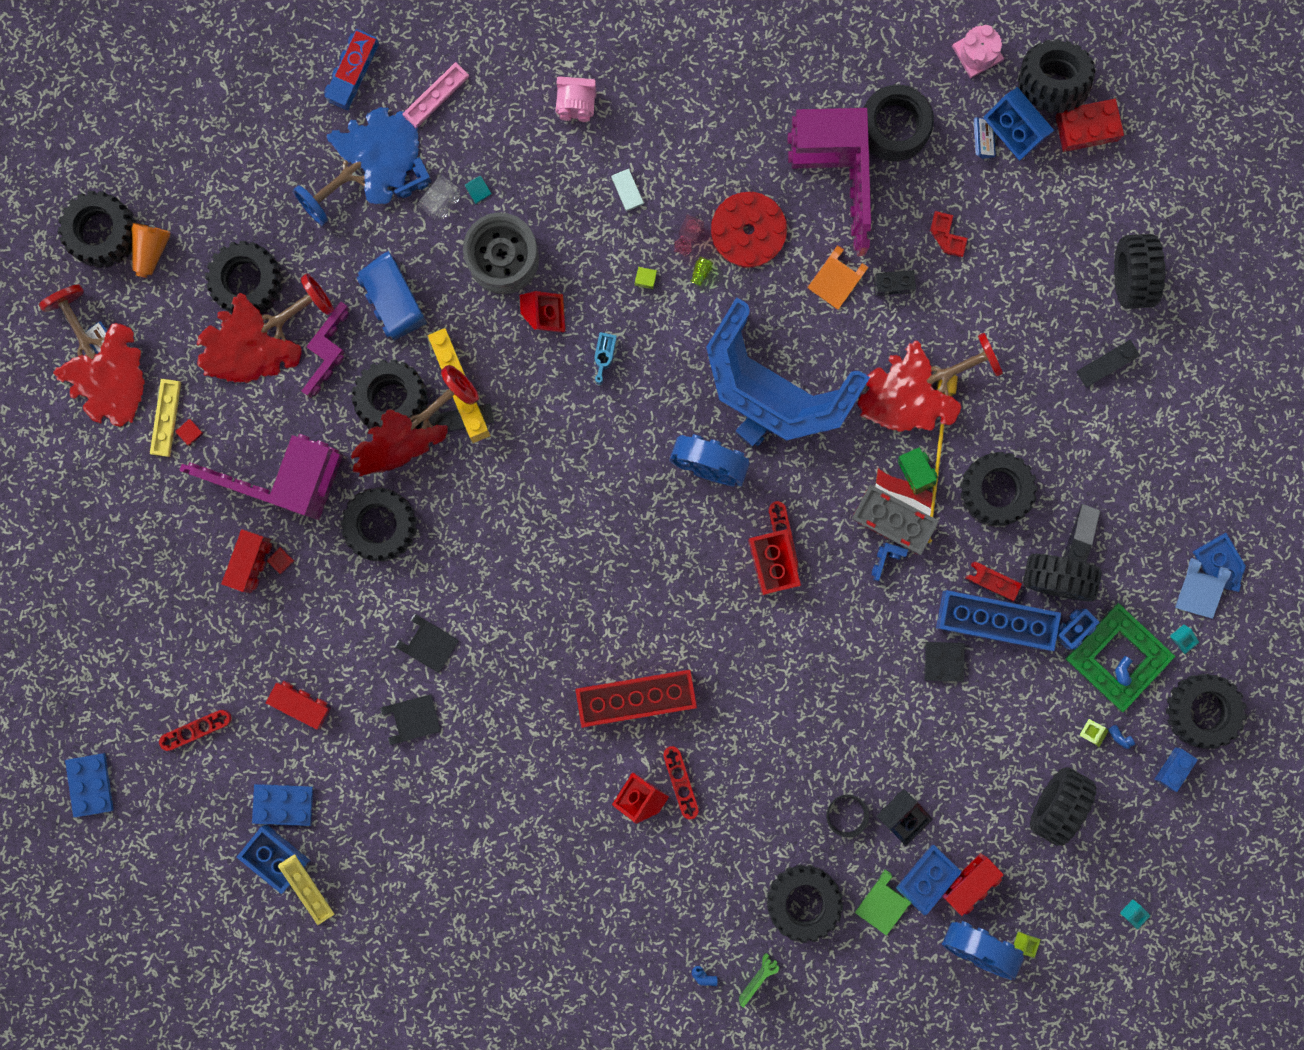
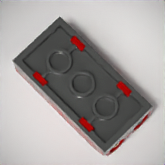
M871 484L852 516V520L917 555L922 554L939 520Z

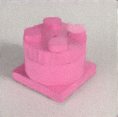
M976 26L969 30L965 38L952 45L970 78L1004 60L1000 52L1002 48L1000 35L992 26Z
M557 77L556 113L560 115V119L569 121L571 118H575L581 122L590 121V117L594 115L596 98L595 80Z

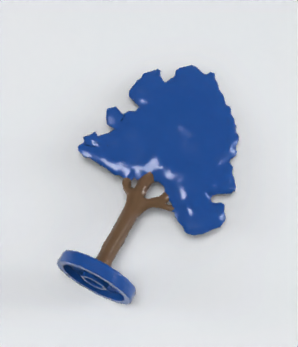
M379 107L366 115L368 126H358L356 120H350L348 124L350 133H340V130H332V133L327 134L328 142L332 143L339 155L345 159L341 174L314 196L300 185L293 189V193L301 206L319 225L323 226L328 221L327 215L319 203L348 181H356L364 186L366 200L373 204H387L391 201L393 192L387 190L389 186L395 188L404 186L405 177L407 176L406 171L413 168L412 166L415 164L413 160L417 159L419 141L418 128L416 129L403 117V111L397 112L396 115L388 116L389 108ZM359 168H363L365 171L363 176L353 175Z

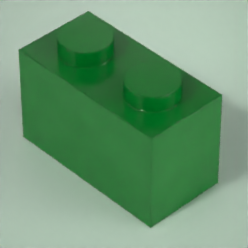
M920 447L898 458V464L914 495L936 486L938 479L935 469H931L928 464L929 458L926 452H922Z

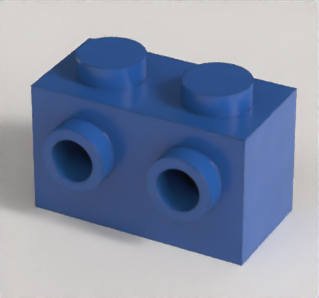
M1086 608L1075 609L1069 615L1070 619L1066 623L1062 622L1059 625L1057 640L1066 649L1078 648L1083 642L1082 639L1086 635H1091L1096 630L1095 626L1100 623Z

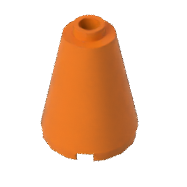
M133 223L132 268L137 276L147 278L148 275L153 274L170 238L169 231Z

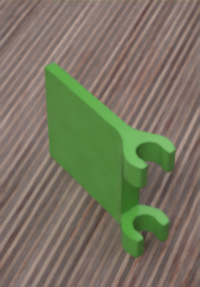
M885 869L855 913L887 936L911 902L886 885L892 876Z
M768 953L763 955L760 970L739 996L740 1006L743 1008L768 976L779 971V966L776 965L777 960L770 964L771 960L767 959L769 957Z

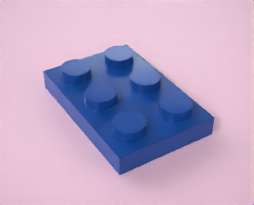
M106 754L65 760L73 818L114 811Z
M254 784L252 824L311 826L313 786Z
M931 845L898 884L896 889L923 915H927L961 874V871L935 845Z

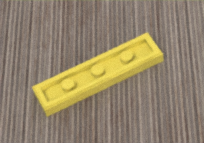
M161 379L150 449L151 455L166 457L171 455L181 388L180 381Z
M295 854L278 865L317 925L335 915Z

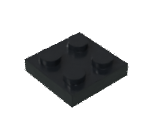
M925 642L924 680L964 682L965 643Z

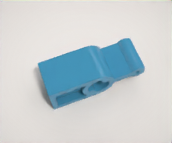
M599 333L595 352V363L599 368L598 375L595 377L597 385H602L603 371L612 364L617 341L616 335ZM605 355L608 362L602 364L599 357Z

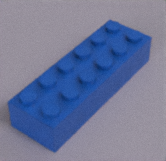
M945 590L942 593L936 629L1054 651L1061 613Z

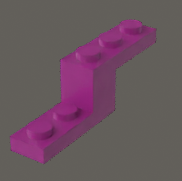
M343 302L338 304L306 346L324 360L301 390L310 398L320 392V385L324 380L327 381L332 376V369L335 365H340L344 360L343 355L345 352L328 340L329 336L332 337L337 332L338 324L341 321L344 322L349 316L348 311L350 308Z

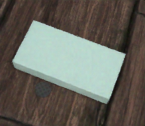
M629 169L611 176L626 212L643 205L642 198Z

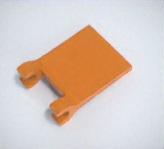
M838 245L807 287L837 310L868 269V266L862 263L858 270L854 272L840 262L838 258L844 249Z

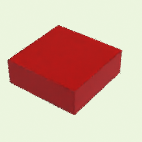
M188 419L175 431L188 446L204 434L191 419Z
M280 547L267 562L279 574H282L294 560Z

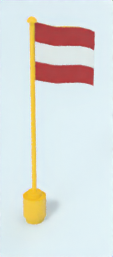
M956 375L947 383L948 395L951 397L956 395L958 380ZM942 379L938 380L937 390L941 386ZM944 424L940 425L935 466L937 475L939 474ZM879 468L877 469L876 488L933 517L937 482L936 486L933 487L932 493L925 490L914 495L907 481L892 477Z

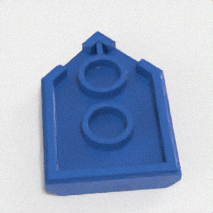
M1227 533L1216 537L1193 551L1196 559L1201 562V567L1205 574L1218 578L1220 567L1228 568L1231 571V575L1224 588L1236 592L1240 591V583L1246 565Z

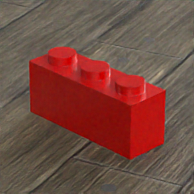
M283 680L282 683L276 682L266 704L317 730L321 729L331 709L327 706L328 703L320 698H317V700L310 698L311 694L302 689L300 691L293 689L294 685Z

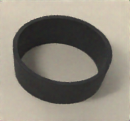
M841 795L830 803L826 814L827 823L835 834L846 838L855 837L867 827L869 811L866 804L857 796ZM843 797L853 798L858 801L864 812L861 825L851 832L837 830L829 819L830 807L836 800Z

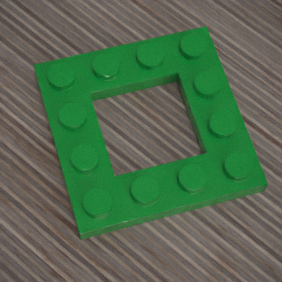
M1116 603L1102 618L1100 623L1095 626L1096 630L1091 635H1087L1082 640V644L1074 649L1065 660L1119 711L1124 712L1174 659L1175 655L1119 603ZM1118 632L1146 656L1129 675L1132 681L1128 686L1120 684L1094 659Z

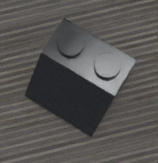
M905 789L898 793L877 815L879 820L905 846L933 820Z

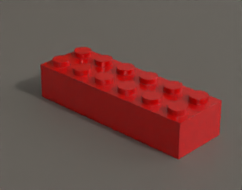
M690 669L575 689L581 728L697 708Z

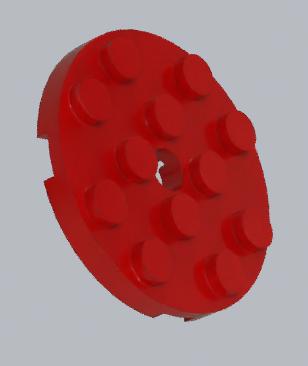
M741 192L724 200L715 211L711 223V237L717 252L726 261L744 268L759 267L774 259L782 249L787 234L786 219L781 208L771 198L757 192ZM746 225H751L754 228V232L748 235L744 232L743 228Z

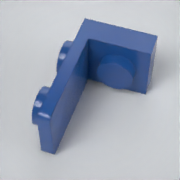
M420 157L413 160L416 165L413 167V170L419 179L394 190L398 198H406L412 194V191L416 189L423 190L432 182Z
M884 543L883 547L880 546L877 553L879 562L878 565L874 564L871 573L874 576L873 580L879 581L887 553L890 554L889 557L900 560L901 557L907 556L908 549Z

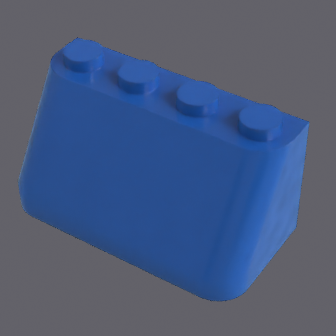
M389 251L380 255L358 272L359 276L356 278L361 288L365 286L368 292L365 294L370 304L374 303L376 307L374 313L379 321H383L385 325L383 331L387 338L391 336L395 341L427 324L410 288Z

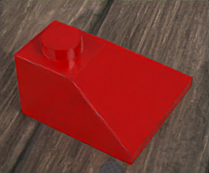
M533 291L519 295L520 313L534 330L565 332L563 294Z
M632 772L612 806L637 824L658 814L669 796Z

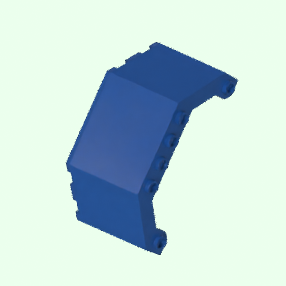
M736 297L706 346L719 401L786 441L840 428L870 377L860 371H853L848 375L839 390L812 396L747 356L741 331L747 322L750 310L747 303Z

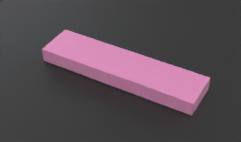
M455 62L402 114L403 117L417 129L469 78V74Z

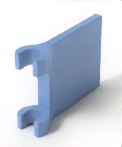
M1191 558L1175 608L1213 619L1231 571L1228 568L1220 567L1218 578L1198 572L1201 562Z

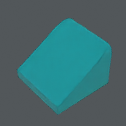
M481 176L465 184V188L475 204L491 195Z
M1182 625L1170 635V638L1184 654L1199 643L1192 629L1186 625Z
M1131 900L1120 912L1137 930L1150 917L1149 913L1135 900Z

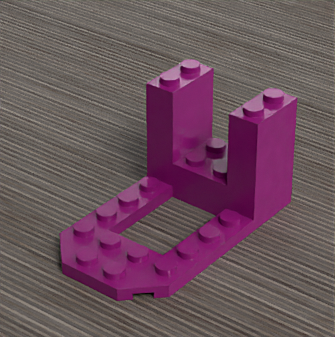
M867 108L797 109L795 116H792L791 133L787 134V143L791 144V151H788V163H792V169L852 167L849 168V180L853 182V187H850L849 191L850 199H853V206H850V217H854L853 225H851V236H854L853 247L857 256H865L870 246L867 231H871Z
M299 434L298 437L292 435L270 494V490L255 485L250 488V483L235 479L233 482V477L191 462L188 465L182 464L179 471L320 520L343 456L338 454L339 450L328 447L329 444L319 440L317 442L312 441L310 437Z

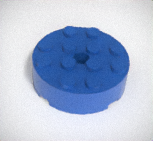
M695 434L692 437L684 435L677 437L669 458L673 465L682 470L693 471L695 476L733 487L735 483L739 487L743 485L750 465L749 459L744 457V453L722 447V443L716 440L705 441L703 437Z
M964 921L961 923L952 922L941 944L946 950L961 959L969 960L975 966L1008 980L1016 979L1024 961V952L1014 948L1013 944L1007 941L1002 943L996 937L989 935L988 931L979 927L976 930L972 925Z

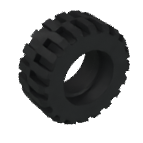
M1055 39L1054 41L1046 40L1043 44L1040 42L1034 48H1030L1023 58L1018 78V87L1031 104L1037 106L1036 108L1041 111L1042 109L1047 110L1049 113H1053V111H1057V113H1064L1065 110L1068 112L1072 111L1075 107H1080L1089 97L1096 72L1094 61L1091 56L1089 57V53L1085 49L1082 50L1081 46L1073 45L1070 41L1062 42L1059 39ZM1045 73H1059L1068 79H1052L1045 75Z
M88 191L87 195L83 193L77 195L78 199L76 200L72 198L68 202L70 204L68 208L64 206L62 210L64 213L63 217L60 216L58 220L61 224V227H58V234L62 236L60 241L65 246L66 251L84 264L94 265L97 268H102L103 265L107 267L113 266L114 261L120 263L123 261L121 257L124 254L128 257L131 253L129 248L132 246L133 223H136V220L132 218L131 210L113 195H108L102 191H99L98 194L95 191ZM108 214L113 221V230L110 237L99 245H88L83 238V229L86 222L94 215Z
M1154 234L1125 235L1117 244L1114 259V283L1118 301L1126 309L1153 308L1160 303L1163 297L1166 275L1165 256L1160 239Z
M234 241L229 243L230 247L228 248L222 246L219 248L221 252L218 255L216 253L213 254L212 258L214 261L212 263L208 262L207 268L209 273H205V279L208 280L206 284L207 290L211 292L210 296L232 314L234 305L231 303L233 297H237V295L229 289V276L238 265L253 263L261 271V280L258 287L252 293L246 295L247 300L260 311V314L265 313L264 309L267 307L271 309L274 306L272 302L274 299L278 301L280 297L278 292L283 289L281 284L283 274L280 272L281 267L265 248L260 247L254 242L249 244L247 241H240V244H237Z
M393 359L390 360V363H387L386 360H381L378 365L375 362L371 364L370 369H364L361 372V378H356L355 383L357 387L354 386L352 388L354 410L369 430L377 426L382 427L383 420L380 419L386 412L376 410L373 405L376 394L383 387L396 384L406 388L407 397L405 402L394 411L406 415L408 418L425 411L429 400L427 389L417 371L413 367L409 368L407 363L401 362L399 364L397 360Z
M996 452L986 454L969 466L960 484V488H962L960 496L961 499H964L965 504L963 505L965 509L970 511L969 514L973 518L976 517L978 522L986 523L988 526H1005L1021 520L1025 517L1026 513L1031 511L1033 508L1032 504L1036 502L1035 492L1038 491V485H1035L1034 482L1037 480L1035 474L1032 475L1030 472L1032 468L1023 463L1025 460L1020 457H1014L1015 454ZM992 472L1006 473L1015 484V498L1005 507H994L983 497L982 482Z
M382 487L368 488L364 492L354 495L355 498L348 501L346 510L343 509L342 515L344 516L340 522V526L343 528V531H341L342 537L345 538L347 546L356 555L376 562L396 559L401 553L404 554L407 551V547L412 545L413 537L417 532V518H415L414 509L410 506L409 502L393 490ZM374 507L389 509L395 515L397 521L394 535L382 543L368 540L362 532L363 517Z
M1036 553L1028 557L1023 584L1025 588L1066 599L1093 602L1098 596L1102 571L1100 567L1086 562Z
M1198 674L1189 676L1186 680H1181L1178 682V687H1173L1171 690L1173 695L1167 699V703H1170L1169 708H1166V714L1170 716L1167 721L1169 725L1173 726L1172 732L1178 735L1181 741L1189 743V745L1194 747L1217 749L1221 745L1226 746L1230 744L1231 739L1235 740L1239 736L1237 734L1238 730L1242 731L1244 728L1242 720L1247 719V714H1243V709H1247L1246 703L1241 701L1244 697L1241 692L1236 691L1237 686L1234 683H1229L1228 679L1218 677V675ZM1202 693L1213 694L1221 706V716L1218 723L1207 730L1198 728L1191 717L1192 703Z
M1072 768L1059 770L1053 779L1049 781L1047 787L1044 788L1034 807L1030 821L1032 832L1056 846H1063L1065 843H1068L1075 836L1076 832L1079 831L1092 808L1091 806L1095 801L1097 793L1095 783Z
M800 864L797 867L786 868L785 872H780L777 875V879L772 881L770 891L767 894V909L774 926L782 935L789 937L793 941L799 940L801 943H807V941L811 940L816 942L822 936L823 938L827 937L828 932L836 928L835 924L837 921H840V913L843 910L842 895L835 881L824 870L815 868L812 865L803 866ZM801 885H809L820 892L823 900L822 910L817 917L810 921H798L788 913L786 907L787 897L794 888Z

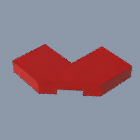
M935 211L930 232L944 253L963 257L968 238L949 234L954 215Z

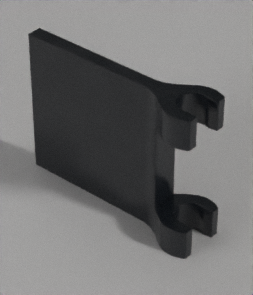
M415 613L411 621L420 627L409 645L398 640L394 647L439 673L459 640Z
M431 694L380 708L382 715L394 713L399 735L388 737L389 745L441 731Z

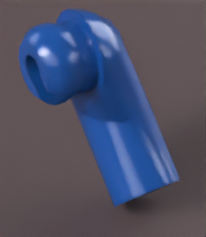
M1127 656L1123 657L1115 669L1118 682L1124 686L1130 685L1132 681L1127 669L1133 661Z
M1113 725L1108 729L1114 741L1123 748L1130 749L1131 746L1135 745L1131 736L1124 738L1117 725Z
M695 966L692 969V976L699 985L717 986V976H707L701 966Z

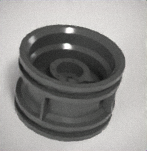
M500 212L488 214L473 223L466 233L463 243L464 260L475 281L487 291L495 294L515 293L526 287L535 277L540 258L536 240L529 226L517 216ZM495 233L500 235L499 238L493 239ZM516 237L519 241L514 244L511 242V239ZM482 247L487 248L484 254L480 253ZM500 253H504L505 259H501ZM523 256L524 261L519 262L517 258ZM492 266V270L490 272H487L485 270V267ZM505 269L511 270L509 276L504 275Z

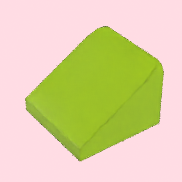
M638 267L635 286L653 289L657 270Z
M1088 719L1079 736L1100 747L1108 733V729Z
M1018 932L1013 945L1015 946L1014 948L1024 952L1023 955L1035 958L1041 939Z

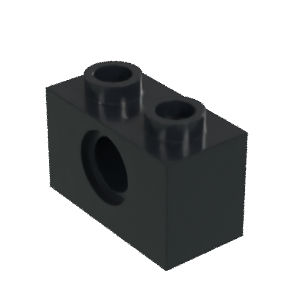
M914 270L876 273L873 278L875 296L910 294L916 290Z

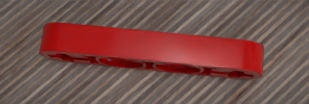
M775 501L768 509L772 530L777 532L776 526L780 523L786 525L798 570V561L786 507L782 502ZM775 505L782 508L783 511L780 512V518L784 516L785 520H779L774 523L773 519H777V514L772 512Z
M219 710L162 735L159 739V745L165 751L174 750L228 726L232 719L231 714L227 710ZM220 713L222 716L226 715L227 718L224 720V724L223 722L213 723L212 720L220 718ZM202 721L209 723V729L206 732L200 730L199 725ZM184 729H189L192 733L188 740L182 737ZM166 737L168 739L178 738V740L171 743V747L164 743L167 741Z
M669 746L664 750L663 755L681 813L686 819H694L699 811L681 753L677 747ZM672 749L673 752L678 753V755L675 756L676 762L680 760L681 764L674 765L670 768L669 764H673L672 759L667 758L666 755H668L669 750ZM675 768L683 770L682 778L676 779L673 777L672 772ZM685 786L689 789L690 792L687 797H681L678 794L680 787ZM693 799V801H689L691 808L695 807L693 815L689 816L688 813L684 812L687 806L686 803L682 805L681 801Z

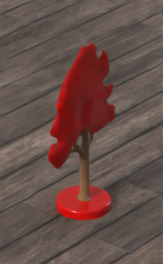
M308 273L301 277V283L308 294L276 316H262L260 311L247 300L246 295L239 293L237 297H233L231 303L234 305L232 315L228 311L218 312L217 317L222 320V328L218 330L211 325L198 336L197 345H203L206 349L202 354H199L197 365L204 370V376L240 383L258 380L261 375L264 377L278 375L280 373V362L282 361L285 363V368L296 367L299 364L302 349L299 344L285 339L282 326L289 318L312 302L324 314L329 315L334 311L330 299L317 281ZM276 326L275 336H268V330Z
M80 284L66 287L51 294L39 303V307L43 312L61 308L79 341L78 356L73 357L61 367H57L53 374L57 376L56 380L62 383L68 381L74 384L70 387L71 398L76 399L78 395L88 398L87 402L83 405V410L92 421L101 424V419L105 415L110 419L111 424L118 427L123 426L128 421L132 423L138 403L141 402L143 385L145 384L142 376L143 372L138 368L141 351L138 348H130L126 345L127 342H134V332L129 327L114 323L111 324L104 337L90 338L84 332L69 303L83 295L84 289ZM90 344L98 345L101 351L95 354ZM82 350L85 351V353H86L85 356H83Z
M985 333L978 335L979 342L983 348L982 353L946 369H940L936 366L931 367L929 359L921 348V344L916 340L912 344H908L905 349L907 354L903 360L900 356L890 355L888 361L892 366L888 374L882 368H876L867 375L870 379L866 385L870 389L865 394H862L857 402L858 407L862 410L860 416L880 424L881 427L897 430L898 432L910 431L915 426L918 429L923 428L931 431L934 429L936 418L939 416L941 417V424H953L960 413L961 404L948 395V381L954 375L984 361L989 362L995 376L1003 374ZM942 379L940 388L934 390L931 387L932 384Z
M445 366L441 370V375L449 389L419 415L408 418L406 415H402L394 410H387L380 419L383 420L382 427L377 426L368 430V434H373V440L371 442H361L352 452L350 459L360 457L358 462L353 465L352 471L360 473V477L372 473L390 471L408 463L412 457H417L429 451V442H433L435 445L444 441L448 427L446 425L433 426L429 422V418L454 395L466 404H475L479 400V395L472 383L454 366ZM424 421L421 429H415L420 422Z

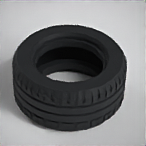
M893 84L880 88L870 96L864 108H867L869 151L880 159L900 162L912 158L924 148L933 131L934 115L932 106H930L928 99L921 92L908 85ZM895 105L906 108L912 113L916 121L914 135L903 141L887 139L877 127L876 116L880 110Z

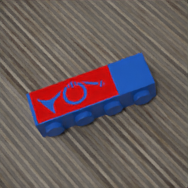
M358 29L349 36V45L346 51L344 50L341 53V62L332 73L333 79L324 90V97L327 102L347 111L379 46V41L376 37Z

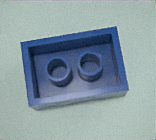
M1018 87L1007 93L983 117L1019 161L1030 154L1054 131Z
M267 824L260 827L236 857L280 894L286 892L291 885L278 865L294 854L304 869L311 861Z

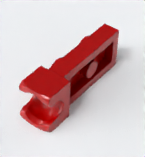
M973 561L971 563V566L977 570L976 576L966 575V580L1008 600H1015L1022 585L1021 583L978 562Z

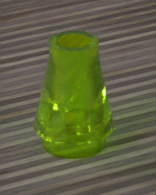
M700 256L695 262L690 282L701 286L704 279L713 269V262Z

